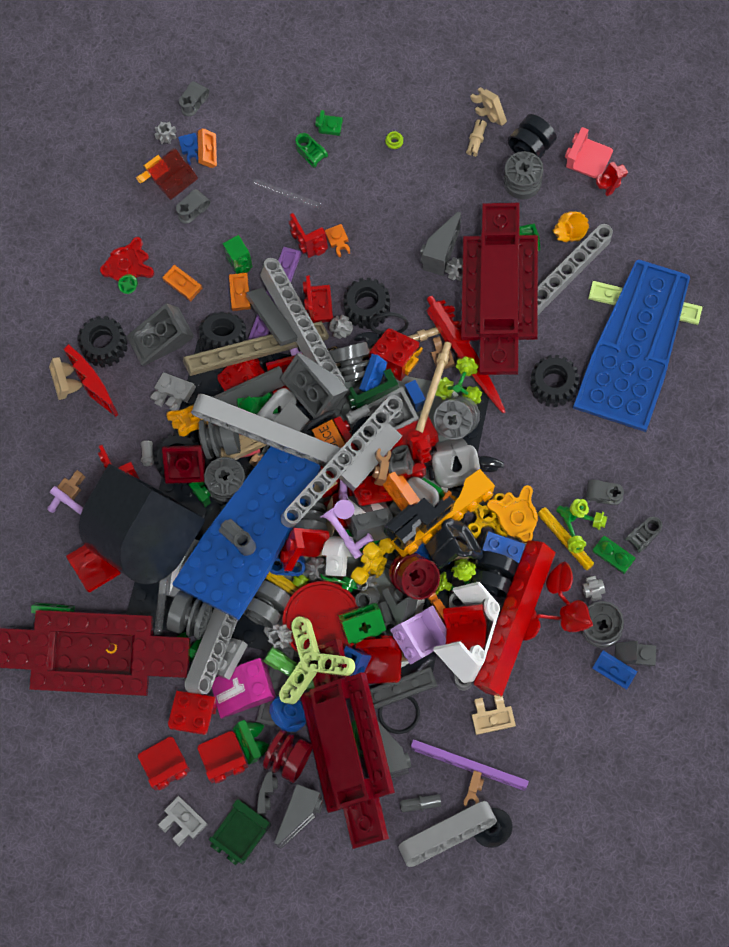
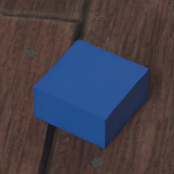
M416 380L405 384V392L415 411L419 412L423 409L426 399Z

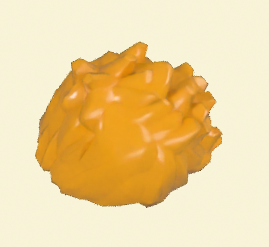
M566 212L560 216L552 232L558 236V241H580L588 231V218L581 212Z

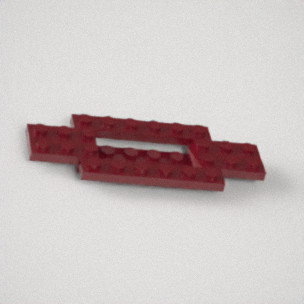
M483 203L482 236H463L462 341L480 340V375H518L519 340H538V235H519L520 203ZM518 294H519V319H518Z
M36 610L34 630L0 628V668L31 670L29 690L148 696L149 676L187 678L191 638L152 636L153 616ZM115 645H117V650L115 653L110 654L106 651V649H108V651H113L115 649Z
M335 639L318 646L320 654L345 656L341 639ZM330 659L325 662L326 669L331 667ZM312 660L310 664L318 665V661ZM338 663V667L346 668L347 664ZM366 672L353 676L317 673L313 678L315 688L311 689L310 692L302 694L301 700L311 743L313 744V752L327 812L332 813L344 810L352 849L387 840L389 837L379 798L393 794L395 791ZM349 698L369 775L367 779H364L346 705V699Z

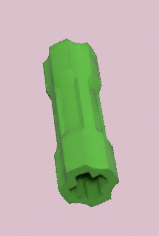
M274 646L268 651L263 662L287 676H290L298 665L288 658L286 654L274 648ZM302 673L298 676L297 679L299 684L302 683L304 680V675ZM313 679L306 688L309 692L315 688Z

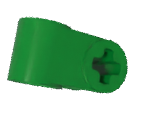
M300 133L297 135L295 140L297 152L313 168H316L318 162L328 157V153L309 134ZM307 143L306 146H301L300 144Z

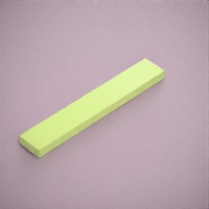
M593 281L588 299L616 305L623 288ZM684 302L679 321L698 325L702 306Z

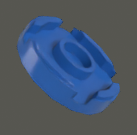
M277 696L270 704L269 712L271 718L281 729L288 732H297L306 724L303 704L300 700L295 704H287L282 702L280 697Z

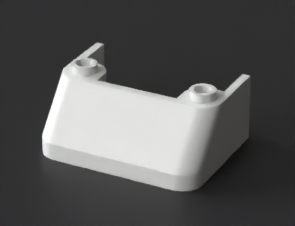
M480 582L455 587L453 592L465 606L483 604L487 619L485 649L483 650L479 645H475L469 651L461 641L436 646L433 649L463 683L473 682L485 661L500 612L498 602Z

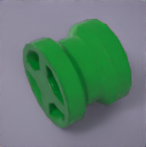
M131 274L124 275L118 282L119 290L124 294L134 292L138 286L136 277Z

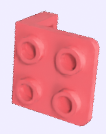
M582 127L580 132H576L574 135L572 148L569 147L566 152V167L596 179L598 175L603 174L613 149L587 139L589 130Z

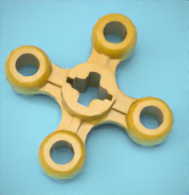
M498 493L492 499L502 500L505 495ZM479 504L472 511L476 515V521L470 523L467 527L475 531V533L472 532L475 539L479 537L483 527H491L494 529L495 534L504 537L508 536L504 531H501L502 528L495 513L488 510L487 505L481 506ZM486 514H490L487 518L483 519Z
M388 538L380 540L379 545L369 542L364 547L361 562L364 566L355 568L351 574V579L357 584H365L369 578V572L371 575H376L375 578H379L383 574L384 566L387 562V558L384 555L385 553H392L395 549L388 541Z

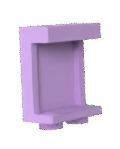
M434 606L427 608L390 630L410 665L434 652V647L446 644L447 628Z

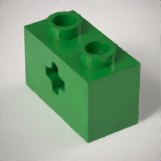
M237 235L222 243L226 259L236 274L248 273L253 265L250 253L240 236Z
M376 602L338 615L348 643H358L363 638L378 636L383 631H386L381 610Z

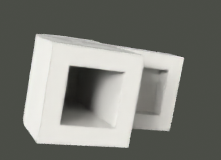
M332 536L324 544L322 555H327L325 575L346 576L347 557H353V555L344 544L345 542L341 536Z

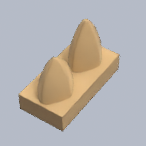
M60 357L52 358L49 368L58 400L65 399L68 394L79 390L82 387V383L75 379L66 378V376L74 371L72 365L61 362Z

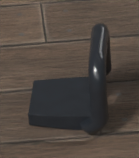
M452 518L443 521L441 529L425 545L435 565L440 569L458 556L469 557L475 560L483 558V551L471 530L463 522ZM455 537H460L465 542V544L456 540Z

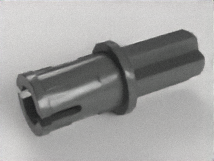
M439 794L425 797L419 795V798L400 801V808L403 813L416 810L423 812L424 809L441 807Z

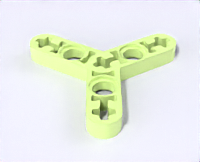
M300 616L296 617L291 625L300 662L279 693L280 700L287 704H295L317 673L349 676L355 669V663L351 658L320 654L311 621ZM309 639L310 645L307 649H304V642ZM330 659L331 667L326 669L325 662ZM310 661H318V665L310 664ZM338 663L347 664V667L340 668L338 667ZM302 673L304 675V680L302 683L299 684L297 679L298 676Z

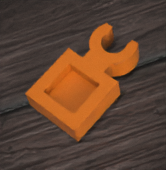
M342 224L326 229V236L331 248L337 246V256L341 257L340 250L345 249L350 254V247L344 244L349 241Z
M433 593L427 599L434 606L442 622L445 623L443 617L445 606L438 599L436 593Z

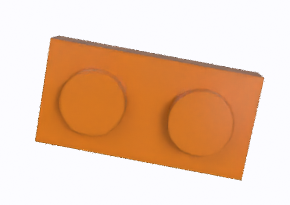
M202 128L198 130V163L214 168L217 166L216 134Z
M173 265L162 277L164 282L190 302L203 289L201 284L176 265Z
M230 274L232 311L251 309V304L246 298V292H249L248 274Z

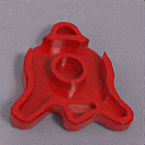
M135 237L127 246L113 250L108 261L106 260L105 264L101 266V274L116 281H119L126 274H131L136 278H152L154 276L153 268L143 264L149 259V256L141 249L143 245L142 239Z

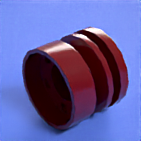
M415 552L404 557L399 555L390 566L389 576L393 586L413 599L423 600L435 593L439 586L440 573L437 566Z
M282 729L271 741L266 751L263 768L268 770L273 765L272 772L276 773L283 767L282 778L295 783L310 757L313 744L299 739L293 745L294 735L290 734L286 738L287 731Z

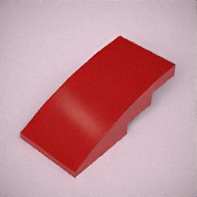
M68 344L64 351L70 363L73 364V368L82 381L81 383L88 396L117 417L118 412L95 370Z

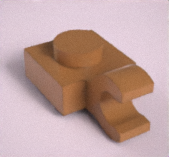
M440 336L433 338L436 351L431 352L436 367L438 355L443 349ZM451 351L448 355V364L444 369L455 366Z
M378 448L375 458L379 465L374 467L373 477L375 478L374 484L382 486L387 479L388 461L391 457V451L386 453V457H382L380 455L381 449Z
M77 470L70 480L64 478L57 488L74 500L81 491L77 486L86 477Z
M473 772L468 794L464 799V806H467L469 800H474L475 804L479 803L476 793L477 790H482L484 779H481V772Z

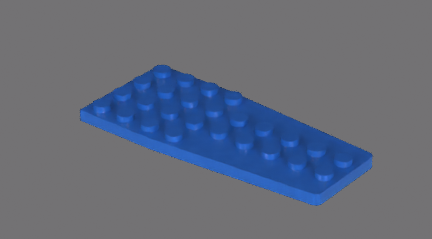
M642 260L635 262L591 356L573 409L644 432L647 431L664 383L690 280L689 275Z
M270 446L245 479L240 489L236 491L202 536L172 585L239 620L271 570L293 528L286 527L281 523L282 513L322 470L320 465L306 458H300ZM300 499V504L304 506L307 500ZM287 513V518L290 521H295V515ZM232 519L240 528L249 533L256 543V550L253 554L248 556L242 555L219 532L221 524L225 520Z

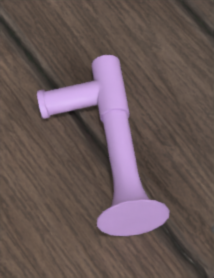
M340 480L338 491L340 501L335 504L334 513L340 519H348L354 514L355 509L352 502L347 500V485Z
M56 486L51 489L50 493L55 497L48 506V511L54 513L61 501L81 515L83 507Z
M334 508L320 517L326 518L332 523L355 559L363 555L359 549L374 540L371 534L368 533L365 537L354 543L334 513Z

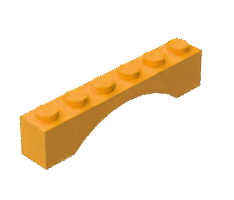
M481 469L477 470L465 479L461 494L455 501L453 510L427 533L424 534L419 530L416 533L415 540L404 550H401L394 544L397 537L393 541L388 538V541L402 557L407 554H413L419 548L418 546L423 543L427 544L441 529L443 521L449 518L460 521L465 513L474 511L479 503L482 501L487 502L493 496L495 485Z

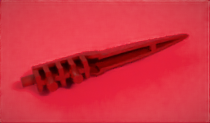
M433 296L428 297L426 300L430 307L426 312L445 342L452 344L451 348L459 359H463L465 356L474 359L479 367L477 373L471 374V376L502 413H505V408L489 375H480V359L469 343L470 340L462 341L460 328H462V321H453L455 317L453 313L455 311L454 306H444L445 300L436 302Z

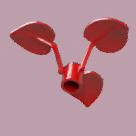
M564 561L557 565L550 572L546 581L548 591L552 594L558 593L559 597L566 603V606H563L560 610L561 616L536 615L534 610L523 641L531 640L538 634L540 618L560 620L563 630L567 632H579L593 626L587 605L581 600L571 603L563 596L562 592L568 591L573 582L572 570L567 562Z

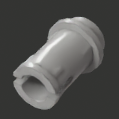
M366 404L356 410H349L346 416L350 424H355L359 419L371 416V412Z
M141 442L142 458L140 461L144 466L154 465L153 442Z

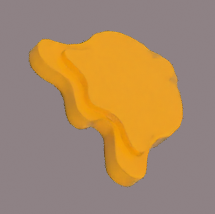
M194 405L182 410L169 411L166 414L167 420L172 421L173 428L178 429L179 436H186L190 432L199 429V420L202 419L191 413Z
M528 485L522 488L517 498L511 492H507L502 500L492 499L487 503L488 510L495 513L502 530L509 536L518 538L523 543L532 540L533 531L538 521L536 509L531 501L533 489Z

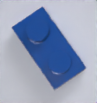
M371 354L359 388L363 392L380 385L387 362L379 355Z
M604 650L592 668L626 690L638 672Z

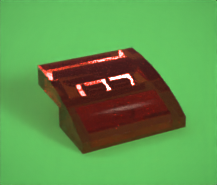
M173 148L146 169L154 182L170 200L198 179L190 165L183 160L176 148Z

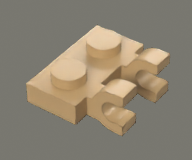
M480 87L478 89L480 95L472 94L470 96L472 102H482L484 108L476 107V113L479 116L487 115L491 122H496L503 126L507 120L498 95Z
M494 695L497 709L487 712L485 711L483 698L475 699L474 703L477 714L472 715L476 735L516 726L511 706L505 707L503 695L502 697Z

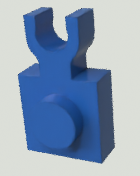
M196 133L178 137L182 154H188V165H191L190 159L192 157H195L198 163V154L196 153L198 151V140Z

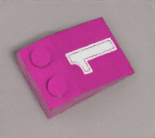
M261 658L236 667L230 680L219 676L216 677L212 685L220 718L273 701L276 698L267 664Z

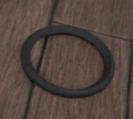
M395 312L379 313L373 316L369 322L371 330L381 335L385 331L378 330L373 326V322L377 318L394 316L403 319L405 325L402 329L397 330L399 333L404 332L409 325L408 319L405 316Z
M328 411L308 423L301 432L307 435L313 434L312 429H310L313 425L326 417L328 418L316 427L330 421L335 417L336 413Z
M412 696L407 699L414 704L416 717L411 726L406 729L395 730L390 728L383 720V707L378 708L379 721L387 731L394 734H404L411 731L417 725L420 718V708Z

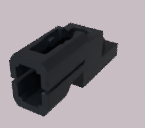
M449 496L444 501L440 500L434 507L423 498L415 505H408L390 520L384 527V533L391 541L397 537L394 544L401 550H404L415 540L416 533L419 530L425 534L453 510L455 501Z

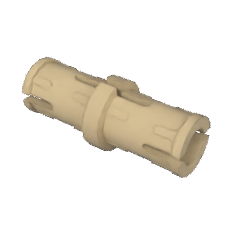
M480 120L475 122L466 151L468 155H471L472 152L473 156L476 157L478 155L480 143L484 140L483 134L487 126L484 120L481 121V124H479Z

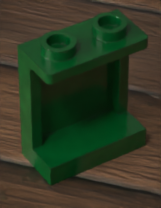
M391 369L383 371L385 383L357 395L353 387L349 388L350 394L347 396L352 411L366 404L368 405L399 388V384Z
M237 799L232 805L234 808L212 837L210 836L208 840L212 842L210 847L218 853L224 851L228 854L226 859L234 865H237L238 862L243 865L271 827V823Z

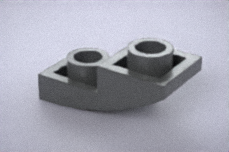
M273 772L267 773L260 789L257 812L260 816L267 815V810H271L270 798H267V795H275L274 789H278V778L274 777Z

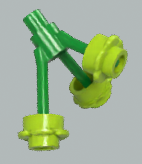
M575 499L570 508L558 506L557 512L564 518L571 538L567 541V549L570 552L580 553L586 546V541L581 536H575L571 522L576 518L594 521L593 527L598 528V530L601 527L605 528L607 516H604V512H596L595 517L588 516L589 507L584 499Z

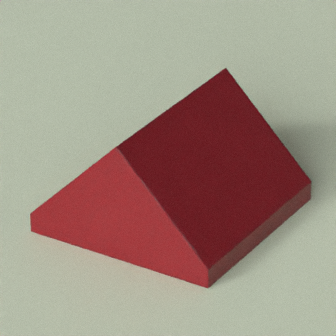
M201 445L162 447L166 483L205 482V454Z

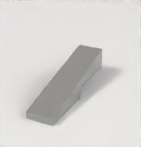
M388 423L344 471L339 479L354 491L379 463L375 458L378 448L381 449L380 455L384 457L400 440L402 435Z

